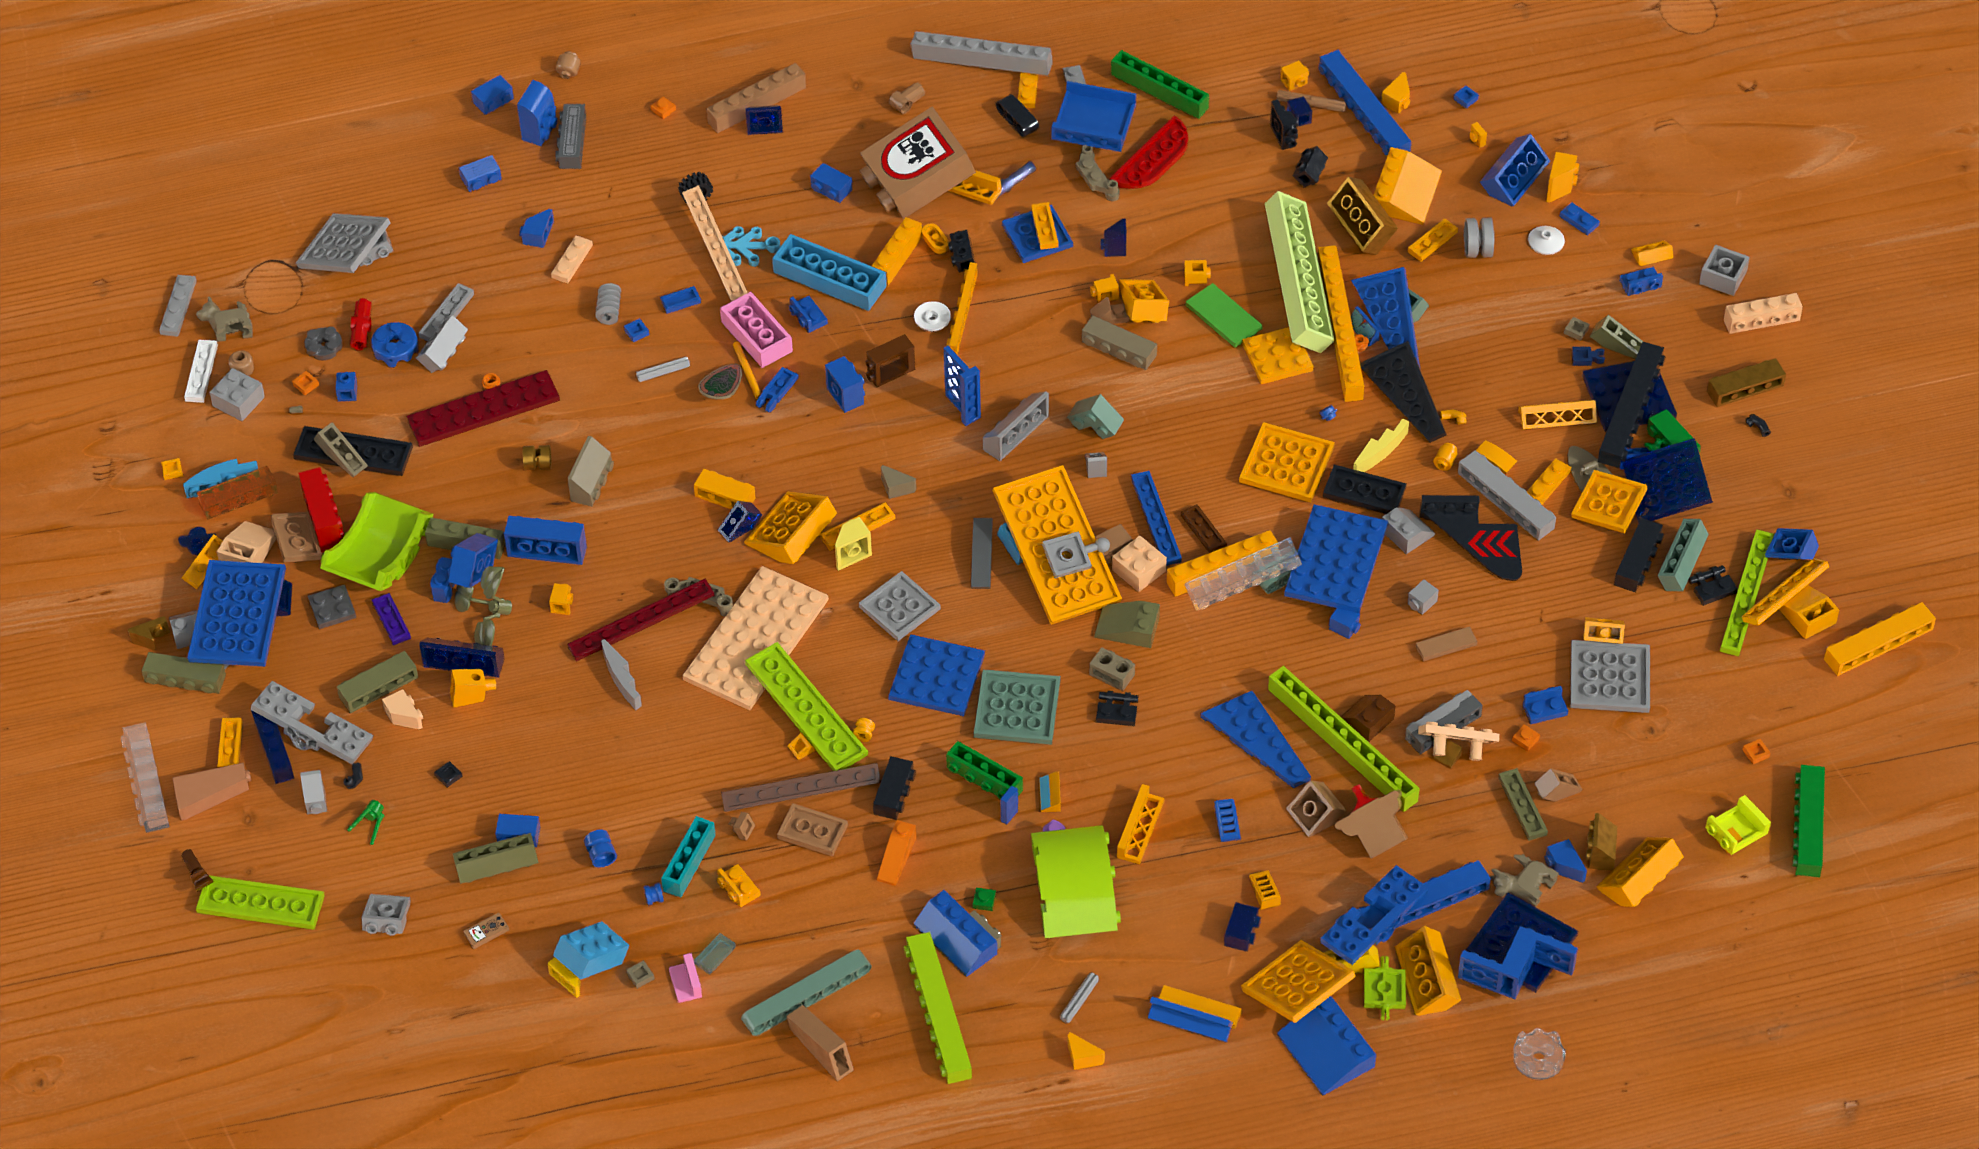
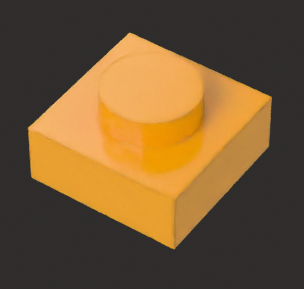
M1476 122L1471 124L1470 139L1481 148L1486 145L1487 133Z

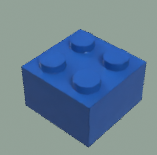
M843 356L825 364L826 388L843 412L846 413L863 405L865 396L863 389L864 379L861 374H857L853 363Z

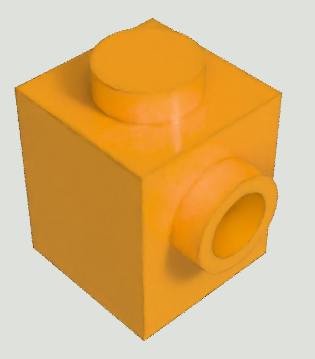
M1300 61L1286 65L1281 68L1280 80L1289 91L1302 87L1308 83V68L1303 66Z

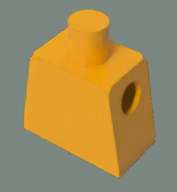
M481 669L452 670L450 696L453 708L483 702L485 700V691L496 690L495 678L485 679Z

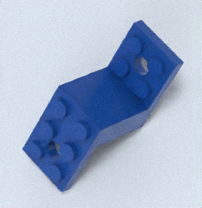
M1520 926L1502 965L1495 960H1488L1474 952L1463 950L1460 956L1458 978L1516 999L1533 961L1572 976L1575 970L1578 948L1570 943L1558 941L1549 935H1542L1533 929Z

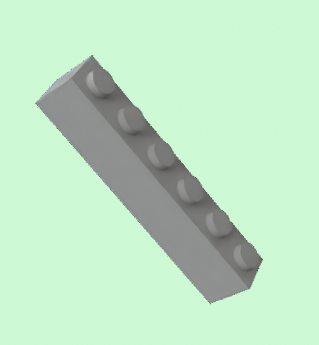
M1475 450L1459 462L1458 474L1538 541L1555 529L1556 516L1554 513L1547 510L1537 499L1531 497L1525 489L1514 483L1512 478L1502 473L1484 455L1479 454Z

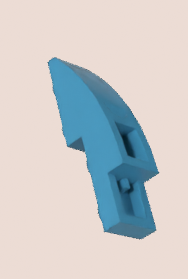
M233 459L199 472L183 484L186 498L215 494L224 491L223 485L260 478L257 461L238 464L237 459Z

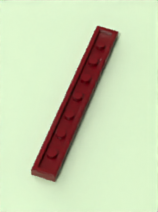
M705 578L568 643V649L577 662L602 650L601 641L603 639L610 645H613L715 596L714 591Z

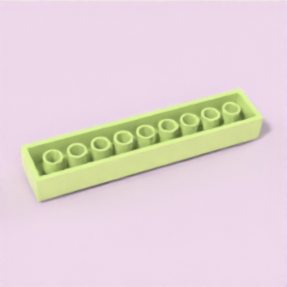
M1277 191L1265 203L1291 339L1297 345L1322 353L1335 340L1307 204L1302 200Z

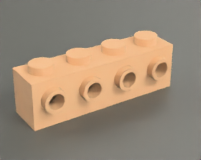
M1797 293L1728 305L1725 310L1724 322L1729 334L1800 321L1803 306Z

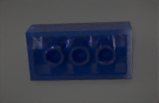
M428 637L420 641L419 644L425 668L447 671L454 669H481L484 676L499 678L505 660L503 648L498 646Z

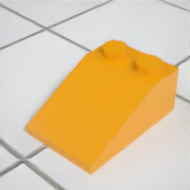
M1119 279L1126 314L1133 322L1150 321L1159 323L1160 321L1167 320L1169 299L1155 280Z

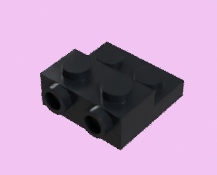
M1278 99L1271 101L1270 126L1282 150L1294 148L1297 145L1296 139H1298V119L1296 116H1293L1291 110L1285 111L1284 106L1280 105Z

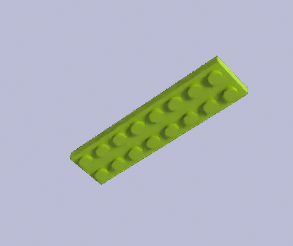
M778 642L745 660V665L833 771L845 769L868 756V750Z

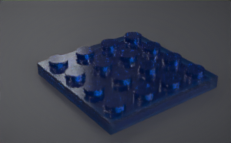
M1635 361L1582 372V377L1590 397L1596 402V412L1604 432L1608 430ZM1661 374L1658 380L1654 379L1655 387L1653 393L1648 394L1650 396L1647 407H1643L1645 411L1642 421L1638 420L1637 422L1639 425L1648 424L1650 417L1666 409L1674 418L1677 417V412Z
M1695 438L1628 458L1625 462L1622 461L1628 480L1647 485V491L1636 510L1638 523L1641 518L1654 521L1713 503Z
M1508 892L1467 947L1466 951L1474 952L1488 960H1495L1502 965L1520 926L1533 929L1537 933L1549 935L1558 941L1570 944L1578 936V930ZM1533 961L1522 985L1536 993L1553 968Z

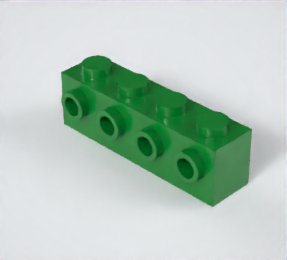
M959 741L946 754V765L952 773L963 776L968 782L979 785L984 791L995 794L999 799L1002 798L1011 786L1018 789V796L1023 791L1022 776Z

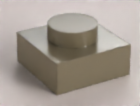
M1573 317L1566 326L1564 334L1581 341L1588 331L1590 324Z
M645 961L626 970L628 977L636 988L654 980V974Z

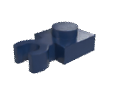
M1572 347L1573 366H1591L1592 362L1604 364L1605 357H1600L1604 356V349L1600 348L1591 351V347Z

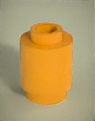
M1445 443L1439 448L1433 460L1437 469L1447 471L1451 468L1457 457L1456 446L1451 443Z

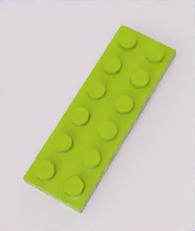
M210 876L214 882L202 889L196 907L197 913L315 930L325 895L323 891Z

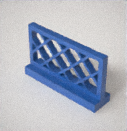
M949 346L944 347L945 396L961 412V422L967 426L981 418L980 370L976 366L970 369Z

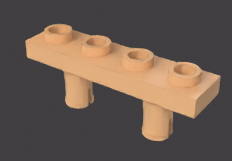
M1426 722V725L1419 726L1418 728L1419 735H1427L1434 738V756H1445L1447 738L1469 741L1471 743L1469 760L1472 761L1482 760V743L1492 744L1499 742V734L1492 733L1491 729L1474 731V727L1466 726L1458 729L1453 724H1444V727L1438 726L1437 722Z

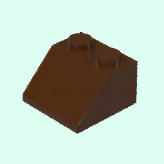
M1364 695L1341 718L1364 739L1370 742L1394 720L1396 705L1382 695Z

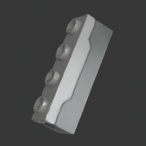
M1469 690L1458 693L1452 700L1442 703L1436 710L1426 713L1420 720L1411 722L1406 728L1405 739L1419 754H1422L1434 746V738L1432 736L1419 735V726L1426 725V722H1437L1438 726L1444 727V724L1456 725V728L1462 729V727L1481 717L1483 705Z

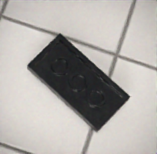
M1334 464L1323 491V497L1387 514L1396 507L1399 508L1407 483Z

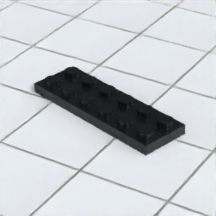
M304 426L293 454L294 459L339 466L324 453L314 440L322 428ZM341 432L368 465L364 470L403 476L413 448L411 442Z

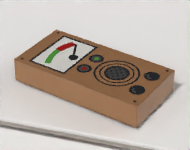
M498 912L463 932L473 949L509 931V926Z

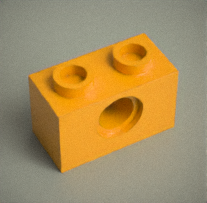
M1585 617L1583 638L1587 641L1623 644L1625 623L1621 620Z

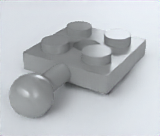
M1079 532L1043 541L1042 546L1054 578H1059L1091 569L1092 565L1087 553L1096 550L1104 553L1109 550L1110 542L1107 538L1101 537L1094 544L1084 546ZM1064 551L1070 552L1071 555H1072V558H1070V559L1064 558V557L1062 556V552H1064Z

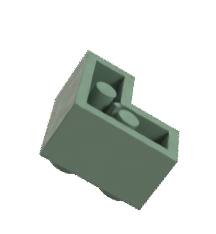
M1101 394L1077 401L1067 416L1078 430L1091 426L1102 439L1114 436L1124 421L1122 416Z

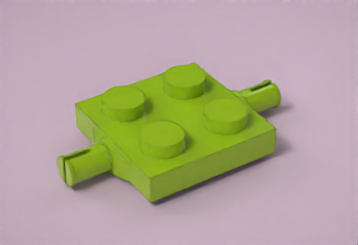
M1384 956L1380 957V967L1375 969L1364 968V1008L1381 1009V1020H1384L1385 1014L1386 1020L1390 1019L1389 1009L1406 1008L1405 969L1389 967V957L1385 956V963Z

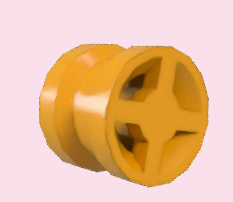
M867 718L857 719L853 734L859 741L868 742L871 740V732L875 729L874 722Z

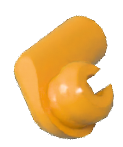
M1455 409L1440 411L1441 420L1457 419V424H1465L1467 422V416L1464 412Z

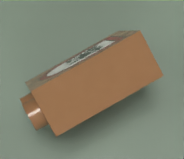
M933 106L860 152L867 165L859 170L865 182L870 188L879 184L882 190L876 195L885 210L889 212L896 208L903 219L976 173L966 151Z

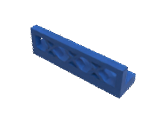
M1151 997L1150 1003L1152 1006L1148 1019L1227 1043L1233 1024L1230 1020Z

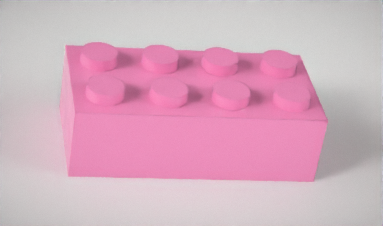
M752 292L720 308L723 325L761 368L793 352L792 337Z

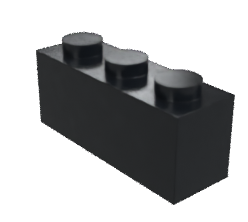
M890 756L873 802L874 815L897 820L899 813L903 812L904 798L908 797L910 793V781H914L916 776L913 761Z

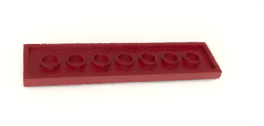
M544 370L407 415V421L418 446L421 447L560 401V396L548 371Z

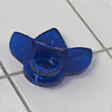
M198 526L192 528L189 535L179 536L178 541L182 547L188 548L191 554L199 555L214 533L207 534L205 528Z

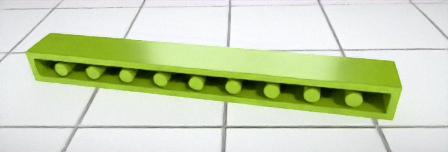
M1282 666L1269 676L1268 690L1384 795L1397 789L1401 790L1400 809L1403 812L1418 802L1420 788L1286 667Z

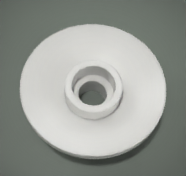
M1539 226L1533 229L1528 236L1529 246L1540 254H1554L1559 252L1564 246L1563 234L1551 226Z
M926 302L916 309L914 320L924 330L938 331L949 324L951 313L949 308L942 303Z

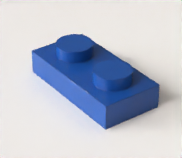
M1572 202L1560 212L1562 219L1586 235H1589L1599 226L1600 221Z

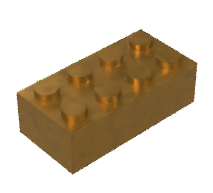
M1347 177L1327 203L1363 252L1377 255L1398 229L1361 179Z

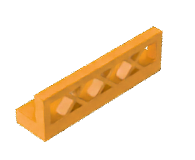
M976 171L975 174L962 181V185L954 186L948 190L992 205L1001 193L1002 188L1000 178ZM972 187L977 188V190L973 192L967 191V189ZM988 192L992 193L990 198L982 195Z
M1595 400L1518 406V412L1521 414L1522 429L1597 423ZM1591 408L1592 419H1583L1580 413L1584 409ZM1566 410H1570L1575 414L1571 421H1565L1561 417ZM1547 412H1552L1557 416L1552 423H1547L1543 419ZM1533 413L1538 417L1534 424L1526 425V414Z
M1141 785L1117 847L1118 859L1140 864L1164 804L1163 797L1149 794L1150 786ZM1148 800L1158 803L1157 807L1150 810L1146 804ZM1149 816L1151 823L1143 826L1140 821L1141 818ZM1143 832L1145 838L1137 841L1134 835ZM1135 847L1139 851L1138 857L1127 854L1128 850Z

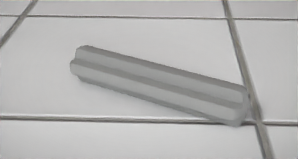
M685 356L637 371L636 376L638 381L642 382L690 366L688 357Z
M1092 972L1088 974L1061 1013L1060 1019L1063 1022H1071L1098 983V975Z

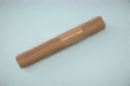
M1278 90L1277 99L1280 101L1344 112L1346 109L1345 101Z

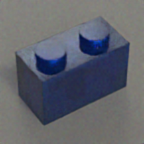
M1235 902L1226 929L1224 946L1248 952L1250 944L1254 945L1255 928L1259 929L1262 917L1259 916V908Z

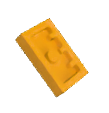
M738 864L725 872L722 868L717 870L719 886L722 889L725 888L731 901L737 902L740 907L761 896L760 890Z

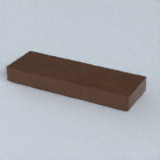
M1197 504L1181 511V517L1209 553L1227 547V542Z

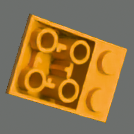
M1809 585L1779 608L1804 639L1836 624L1839 609L1828 596Z

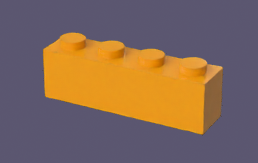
M905 217L872 264V267L886 272L887 287L921 240L922 223Z

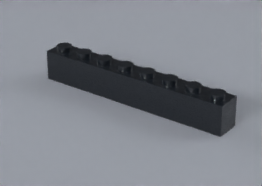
M1642 342L1600 447L1599 463L1620 468L1622 461H1626L1628 451L1626 450L1631 448L1634 440L1632 435L1637 434L1639 423L1637 422L1638 420L1642 421L1645 411L1643 407H1647L1650 396L1648 394L1653 393L1655 387L1654 379L1658 380L1661 371L1659 366L1664 365L1666 356L1663 355L1664 347Z

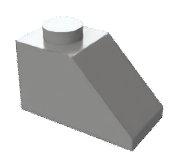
M321 771L300 773L307 814L327 812L326 793Z

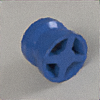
M655 883L651 887L648 885L643 886L648 906L652 905L653 902H664L660 883Z

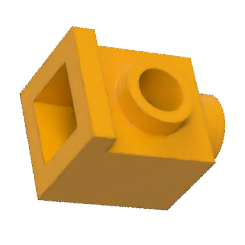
M1185 260V286L1207 283V278H1211L1210 267H1207V260Z
M1110 274V278L1094 281V286L1090 287L1091 295L1096 298L1097 303L1106 297H1109V301L1119 299V286L1114 274Z
M554 583L549 601L551 613L570 615L573 593H570L571 587L568 584Z

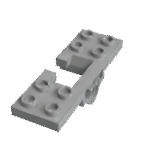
M274 681L270 682L251 705L252 711L284 727L283 733L290 737L298 749L307 750L312 748L318 751L321 747L350 764L357 760L373 739L372 734L331 712L324 721L325 724L329 725L324 734L299 722L305 713L309 715L312 712L315 704Z

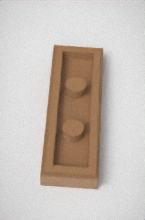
M1466 627L1417 642L1416 648L1424 662L1476 646L1477 639L1471 628Z

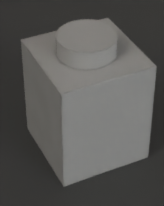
M1423 580L1409 592L1408 605L1411 609L1423 615L1437 602L1439 590L1426 580Z

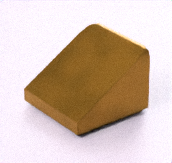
M1446 739L1445 756H1435L1434 760L1451 769L1461 756L1462 747Z

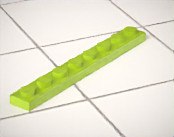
M1756 529L1720 652L1735 656L1740 655L1749 623L1743 622L1742 616L1755 604L1768 561L1765 553L1775 535L1773 533Z

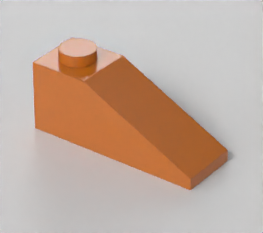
M900 820L896 821L887 844L877 881L894 886L897 885L916 841V825Z

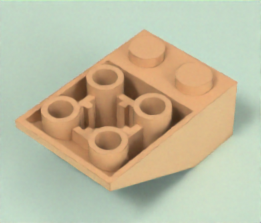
M245 521L225 537L217 550L219 561L262 563L276 540L275 532L273 529Z

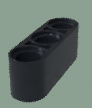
M1013 94L996 102V108L1000 115L1021 137H1025L1039 129L1037 119Z

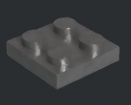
M345 585L308 596L319 629L356 618V613Z

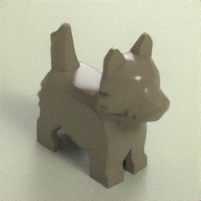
M207 297L208 302L196 313L199 320L210 322L216 334L217 342L226 341V334L238 332V330L243 332V338L253 337L252 322L245 307L246 305L237 301L238 308L221 311L212 301L211 297Z
M1524 854L1514 855V858L1524 866V869L1517 876L1501 872L1497 869L1491 870L1495 875L1490 876V878L1494 881L1496 895L1503 897L1506 893H1512L1521 900L1530 903L1533 908L1540 902L1539 898L1542 892L1539 890V886H1541V883H1546L1548 888L1551 889L1559 875L1554 869L1546 867L1542 862L1531 861Z

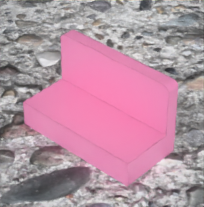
M691 953L683 955L684 964L669 968L679 1003L702 997L701 985Z

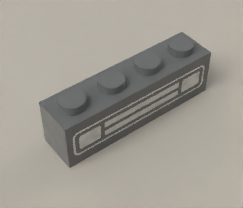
M564 104L563 111H560V122L562 124L558 125L560 137H557V148H559V151H556V161H559L560 169H581L586 125L585 104Z

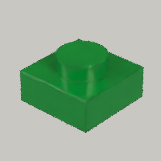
M976 887L973 909L993 911L996 890Z

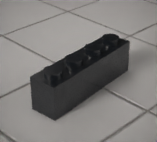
M1644 518L1640 519L1617 570L1614 586L1635 593L1639 586H1643L1646 577L1644 573L1649 572L1652 564L1650 560L1656 557L1658 551L1657 544H1661L1664 538L1662 524Z

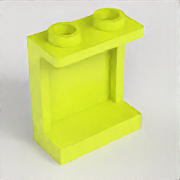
M1744 795L1739 798L1737 806L1716 818L1713 815L1709 816L1705 828L1711 836L1715 837L1721 847L1732 855L1767 835L1771 821ZM1733 827L1744 840L1737 843V840L1727 830Z

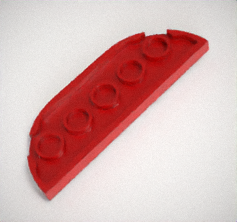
M1174 115L1109 178V181L1115 180L1118 182L1119 188L1126 189L1142 188L1156 182L1186 152L1188 133L1185 124Z

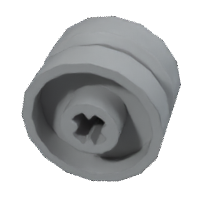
M1465 218L1464 248L1466 258H1476L1479 249L1483 258L1493 257L1495 237L1492 218H1481L1479 228L1475 218Z

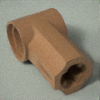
M914 83L901 93L899 91L894 92L889 99V104L902 114H905L911 109L914 102L925 95V90L920 83Z

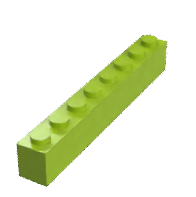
M927 932L906 937L907 945L904 946L906 958L910 957L911 975L915 974L916 977L914 979L915 989L920 991L921 1008L926 1010V1013H924L926 1025L931 1026L929 1031L930 1039L937 1046L934 1050L936 1059H940L942 1063L940 1065L941 1075L946 1077L948 1084L972 1079V1067L931 933Z

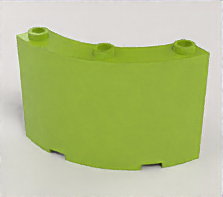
M369 492L363 497L361 509L343 539L333 548L325 550L323 553L320 569L382 591L392 586V581L394 579L399 580L409 568L420 550L418 544L422 536L426 537V528L434 514L382 494Z
M1103 825L1031 833L1032 852L1035 867L1037 866L1038 888L1041 900H1044L1045 903L1041 904L1045 938L1118 930L1117 923H1121L1120 911H1116L1112 878H1115V867L1110 865L1107 844H1109V834L1104 832Z

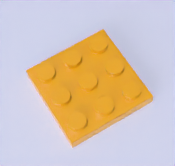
M1289 327L1242 339V345L1261 385L1313 371L1314 366L1305 347L1292 342Z
M1594 470L1571 513L1572 518L1625 533L1647 491V485Z

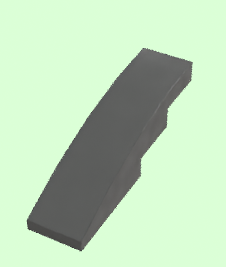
M974 518L971 589H991L993 518Z

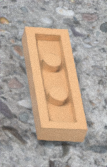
M575 236L552 271V278L569 283L593 246L592 241Z

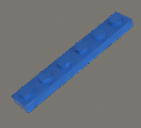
M1150 471L1132 474L1131 480L1157 550L1167 557L1166 566L1181 563L1180 551Z

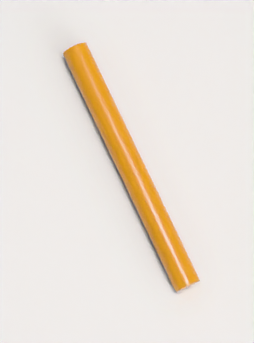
M734 342L733 347L757 400L761 395V391L740 342Z

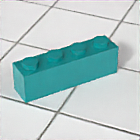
M698 816L695 817L661 878L664 892L682 897L716 836L714 822Z

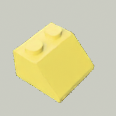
M860 517L849 520L842 525L835 544L836 568L838 571L872 556L871 532Z

